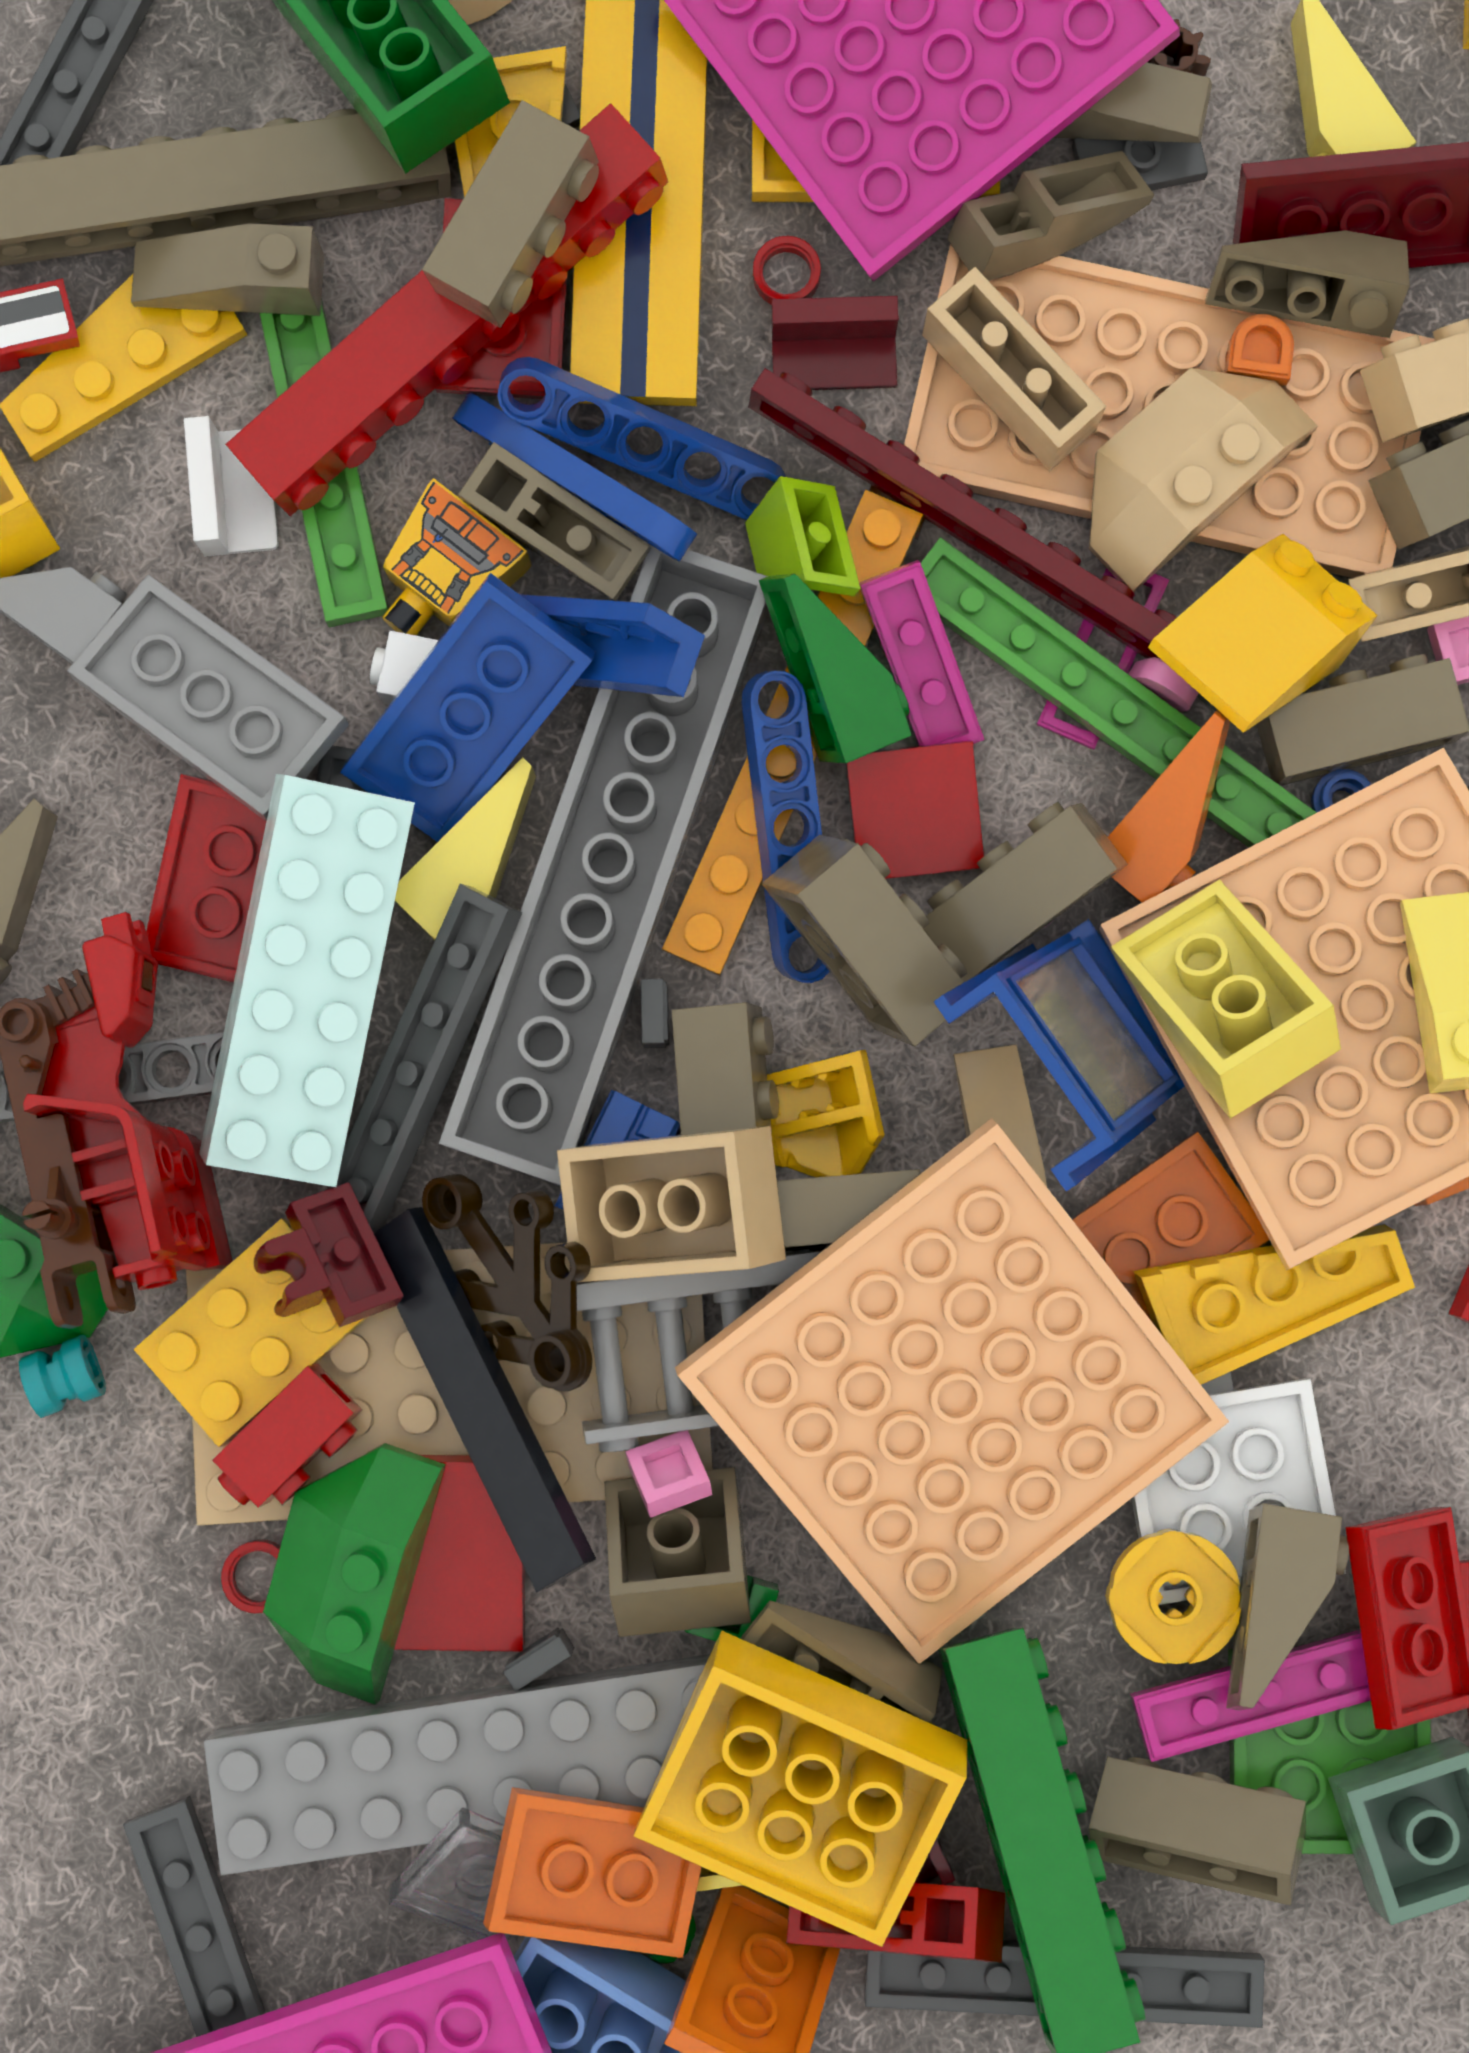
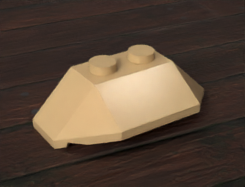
M1189 368L1097 450L1095 454L1089 550L1117 580L1135 592L1313 433L1318 426L1274 380Z

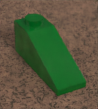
M796 574L773 575L760 579L759 583L789 672L803 685L807 702L810 735L819 761L846 764L912 736L906 719L909 715V705L903 690L894 682L892 674Z

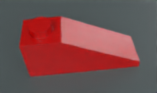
M914 1883L882 1947L789 1906L786 1943L1002 1963L1005 1893L979 1887Z

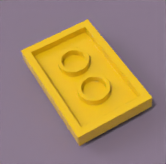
M284 1218L276 1222L134 1348V1351L218 1447L224 1446L247 1426L308 1365H313L320 1361L368 1318H363L339 1328L324 1298L319 1305L286 1317L276 1315L274 1312L276 1303L282 1299L286 1286L294 1282V1280L288 1273L279 1270L267 1274H259L254 1269V1257L258 1249L265 1242L293 1232L290 1223Z

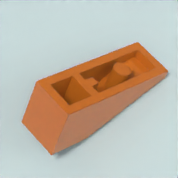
M1218 710L1215 711L1108 836L1109 840L1128 864L1113 875L1112 878L1141 903L1191 878L1196 873L1187 863L1199 849L1230 721Z

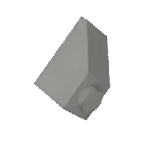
M72 567L0 578V613L71 664H73L123 605L121 602L127 596L122 589L96 571L89 580Z

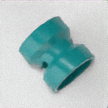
M85 1335L64 1341L60 1350L53 1352L52 1356L43 1351H37L21 1357L19 1360V1373L25 1394L31 1407L40 1418L62 1411L67 1398L69 1400L77 1398L86 1402L105 1395V1379L94 1348Z

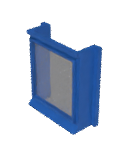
M1089 919L1039 950L1032 943L934 1001L939 1011L950 1024L997 996L1094 1136L1050 1169L1065 1191L1076 1186L1157 1119L1152 1112L1185 1087L1111 950Z

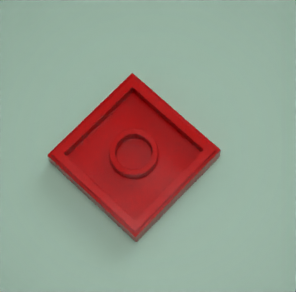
M973 741L874 751L846 763L854 842L860 846L867 843L880 854L891 871L885 879L980 868L977 862L984 857Z

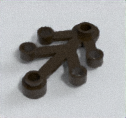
M452 1174L430 1180L425 1186L422 1195V1206L426 1218L438 1229L458 1227L496 1282V1284L481 1282L479 1276L470 1269L454 1271L473 1309L519 1317L532 1335V1337L518 1336L514 1328L503 1320L481 1325L498 1361L506 1360L529 1365L535 1379L547 1388L566 1392L581 1387L588 1380L592 1370V1353L586 1338L577 1329V1282L587 1277L591 1261L585 1247L578 1242L556 1245L548 1250L545 1256V1270L551 1279L549 1313L540 1300V1229L549 1226L553 1220L554 1206L551 1198L544 1191L535 1189L518 1193L510 1200L508 1213L513 1224L512 1259L480 1213L483 1203L482 1193L479 1186L473 1180L468 1179L462 1174ZM529 1203L531 1204V1206H532V1208H533V1212H534V1217H533V1218L530 1216V1213H529V1208H528V1207H529ZM565 1255L570 1261V1272L565 1265ZM493 1335H494V1336L496 1337V1339H497L498 1349H497L496 1346L494 1345Z

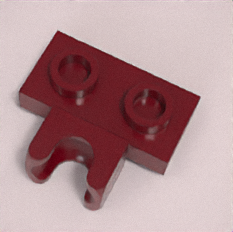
M349 1182L291 1202L285 1214L293 1232L265 1242L255 1254L254 1269L256 1272L267 1274L278 1270L284 1271L294 1280V1282L286 1286L282 1299L278 1300L274 1307V1312L280 1317H286L319 1305L324 1298L340 1328L395 1307L404 1297Z

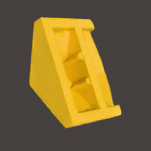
M859 1050L767 1074V1081L773 1080L776 1084L779 1100L778 1117L771 1119L775 1165L788 1167L816 1178L862 1173L885 1136L866 1050Z

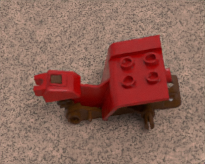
M127 912L101 919L104 936L83 943L82 949L88 973L79 969L72 971L76 983L61 977L57 980L62 991L48 984L43 987L46 993L44 997L33 1000L15 998L5 1003L0 1009V1055L32 1199L24 1207L22 1217L32 1218L25 1220L24 1224L28 1228L34 1229L40 1237L44 1255V1262L40 1272L50 1317L57 1327L67 1329L82 1326L83 1323L82 1308L76 1285V1278L81 1274L97 1270L103 1299L107 1308L111 1312L125 1314L135 1311L136 1308L132 1282H137L138 1290L154 1289L178 1281L176 1271L182 1269L192 1271L223 1270L233 1261L212 1168L204 1163L199 1154L202 1141L184 1131L147 1120L123 1098L119 1089V1074L123 1066L125 1047H135L152 1027L158 961L152 957L144 922L141 920L132 922L131 915Z

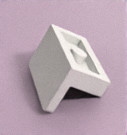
M209 416L184 418L194 543L205 557L275 550L279 545L275 501L225 445L241 430L218 432Z

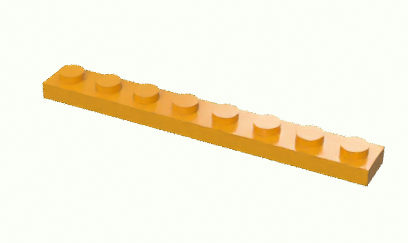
M866 489L846 532L859 583L902 566L923 517V514ZM861 590L855 596L820 591L818 598L866 647L874 626ZM787 666L785 671L790 673ZM780 683L766 713V716L772 719L780 717L788 707L789 696L787 690ZM811 737L813 761L815 763L818 755ZM784 745L773 748L766 758V769L773 780L779 783L787 781L796 770L795 755ZM748 755L662 947V951L721 976L763 881ZM792 809L782 811L774 822V834L779 842L794 811Z

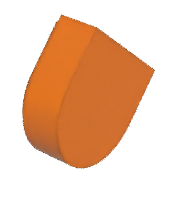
M1268 314L1252 315L1244 319L1236 327L1229 340L1224 373L1274 380L1278 385L1286 386L1291 377L1294 353V339L1288 326L1279 318Z

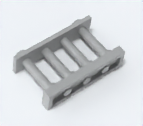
M818 1245L785 1250L786 1260L745 1270L578 1282L577 1311H582L584 1321H590L602 1419L582 1422L586 1444L599 1443V1450L601 1452H616L638 1447V1437L719 1426L702 1405L693 1406L692 1393L677 1376L675 1367L687 1358L681 1308L687 1307L686 1296L712 1293L713 1302L720 1303L724 1329L747 1311L746 1300L752 1298V1287L777 1284L778 1287L826 1248ZM647 1302L648 1311L655 1312L667 1410L628 1415L616 1317L622 1316L621 1305Z

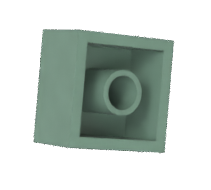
M1449 1737L1328 1778L1370 1906L1390 1925H1394L1469 1900V1746L1454 1737Z

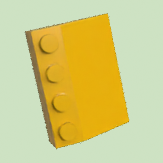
M721 1631L694 1688L633 1836L882 1947L967 1778V1739Z

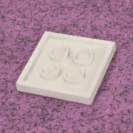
M1303 1378L1209 1394L1229 1420V1423L1131 1498L1138 1539L1167 1528L1199 1535L1224 1552L1235 1567L1239 1583L1241 1584L1250 1509L1266 1503L1336 1516L1311 1379ZM1181 1580L1175 1586L1165 1582L1159 1589L1163 1597L1159 1605L1186 1601L1184 1595L1189 1589L1187 1582Z

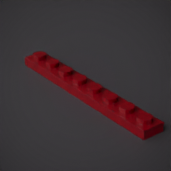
M764 368L751 388L748 408L902 505L922 513L924 519L1143 657L1159 658L1148 646L1154 637L1177 618L1175 615L1160 609L1153 613L1134 601V592L1121 581L1106 575L1099 579L1080 567V558L1067 547L1056 542H1049L1045 545L1026 533L1027 525L1013 513L1002 508H995L992 511L972 499L973 491L961 480L948 474H942L939 478L920 466L919 457L907 446L894 440H888L885 444L866 432V424L853 412L840 406H835L831 410L812 398V390L799 378L786 372H781L777 376Z

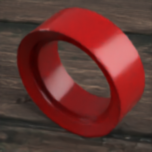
M779 236L767 241L758 250L753 262V282L758 294L769 304L772 305V299L811 298L819 286L821 274L820 260L815 249L805 240L795 236ZM783 252L794 253L802 257L808 264L810 278L805 287L800 291L792 294L778 293L765 282L763 277L764 266L776 254Z
M252 1540L237 1547L227 1557L221 1572V1584L225 1596L236 1608L248 1613H263L266 1600L256 1601L244 1596L237 1587L235 1571L242 1557L250 1552H266L277 1559L280 1550L279 1544L269 1540Z

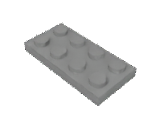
M150 575L145 577L67 670L73 680L265 821H267L276 774L305 779L349 726L345 716Z

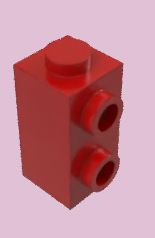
M319 1364L308 1365L212 1460L223 1471L217 1479L223 1488L242 1505H246L251 1500L259 1508L270 1503L274 1498L281 1505H284L294 1496L295 1492L309 1481L311 1476L304 1468L321 1451L331 1458L358 1432V1429L351 1421L362 1409Z

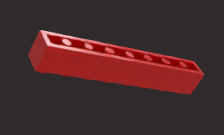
M611 103L579 130L590 137L599 161L597 164L599 166L597 181L588 197L582 202L576 200L564 220L566 223L565 234L555 253L549 258L543 256L531 276L533 280L532 289L526 303L516 314L510 312L501 328L435 292L421 270L225 444L268 495L290 517L299 509L307 510L317 504L329 489L328 483L346 467L354 468L367 460L376 448L375 441L392 426H402L412 420L424 405L423 399L441 383L449 384L462 376L472 362L471 357L487 342H497L507 336L517 325L520 318L519 314L537 298L544 300L557 292L566 281L567 272L585 256L590 258L602 252L613 240L615 229L633 213L641 215L657 203L662 196L663 187L669 183L661 158Z

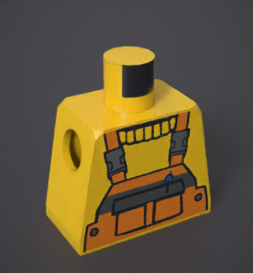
M433 478L424 490L385 559L383 568L389 580L403 590V592L382 616V619L396 632L415 636L433 615L450 626L490 573L509 587L519 580L532 566L528 551Z

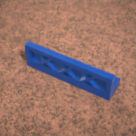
M520 594L596 651L593 661L573 686L684 697L705 637L704 634L650 603Z

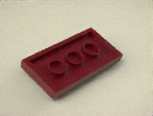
M1469 142L1243 163L1240 170L1233 244L1347 230L1407 241L1409 268L1469 262Z

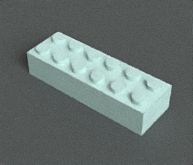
M276 774L199 1152L206 1165L336 1187L415 802L289 775Z

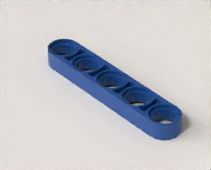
M532 357L517 358L509 363L502 372L497 394L498 401L504 413L514 421L745 520L749 518L759 505L750 502L743 495L742 487L746 481L754 477H764L775 483L780 476L786 477L782 468L768 458L540 359ZM519 376L535 377L544 386L546 395L536 404L527 405L520 403L510 393L509 385ZM578 402H592L600 407L605 419L595 429H580L569 418L568 411ZM638 427H649L659 433L663 444L653 454H638L627 443L629 433ZM697 452L710 453L719 461L720 470L709 479H697L687 472L684 465L685 461L689 456Z
M468 392L452 417L455 422L469 432L474 431L487 440L489 445L495 442L617 525L680 562L697 536L696 532L665 510L526 425L514 421L503 411L471 392Z
M776 670L764 671L754 675L746 683L742 691L741 702L763 881L819 834L822 835L806 695L803 685L794 675L786 671ZM771 681L782 684L789 696L786 711L775 719L766 716L760 710L758 704V695L761 688ZM780 745L788 747L796 758V770L793 776L782 783L773 780L766 769V758L769 752ZM787 809L798 812L804 823V831L801 838L790 846L781 844L774 834V822L777 816ZM764 888L771 952L775 967L783 976L801 983H814L822 980L830 972L819 957L812 968L803 972L797 971L791 965L789 949L792 943L797 938L802 937V935Z

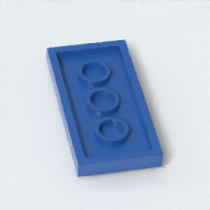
M490 573L347 759L340 773L368 793L415 802L411 824L438 842L491 789L593 661L596 651Z

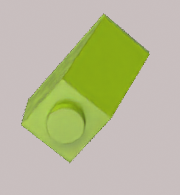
M780 476L745 522L756 573L765 576L796 574L811 590L855 596L860 590V585L835 486Z

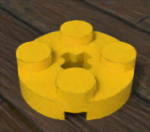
M1170 1528L1145 1535L1134 1541L1123 1551L1113 1566L1110 1582L1105 1594L1113 1624L1120 1636L1143 1657L1163 1664H1181L1186 1662L1192 1664L1205 1661L1214 1656L1232 1638L1238 1627L1241 1608H1239L1240 1592L1238 1586H1240L1238 1574L1224 1552L1199 1535ZM1181 1580L1186 1581L1189 1589L1184 1596L1190 1603L1188 1609L1183 1613L1175 1608L1169 1609L1165 1614L1161 1612L1158 1607L1163 1599L1159 1592L1160 1587L1165 1582L1175 1586Z

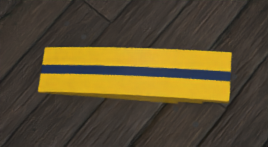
M586 0L580 129L611 103L661 158L669 183L663 187L662 196L651 209L641 215L633 213L615 229L613 240L602 252L590 258L585 256L574 266L570 373L644 405L697 406L708 59L664 0ZM588 401L578 402V403H585V404H594V403L588 402Z

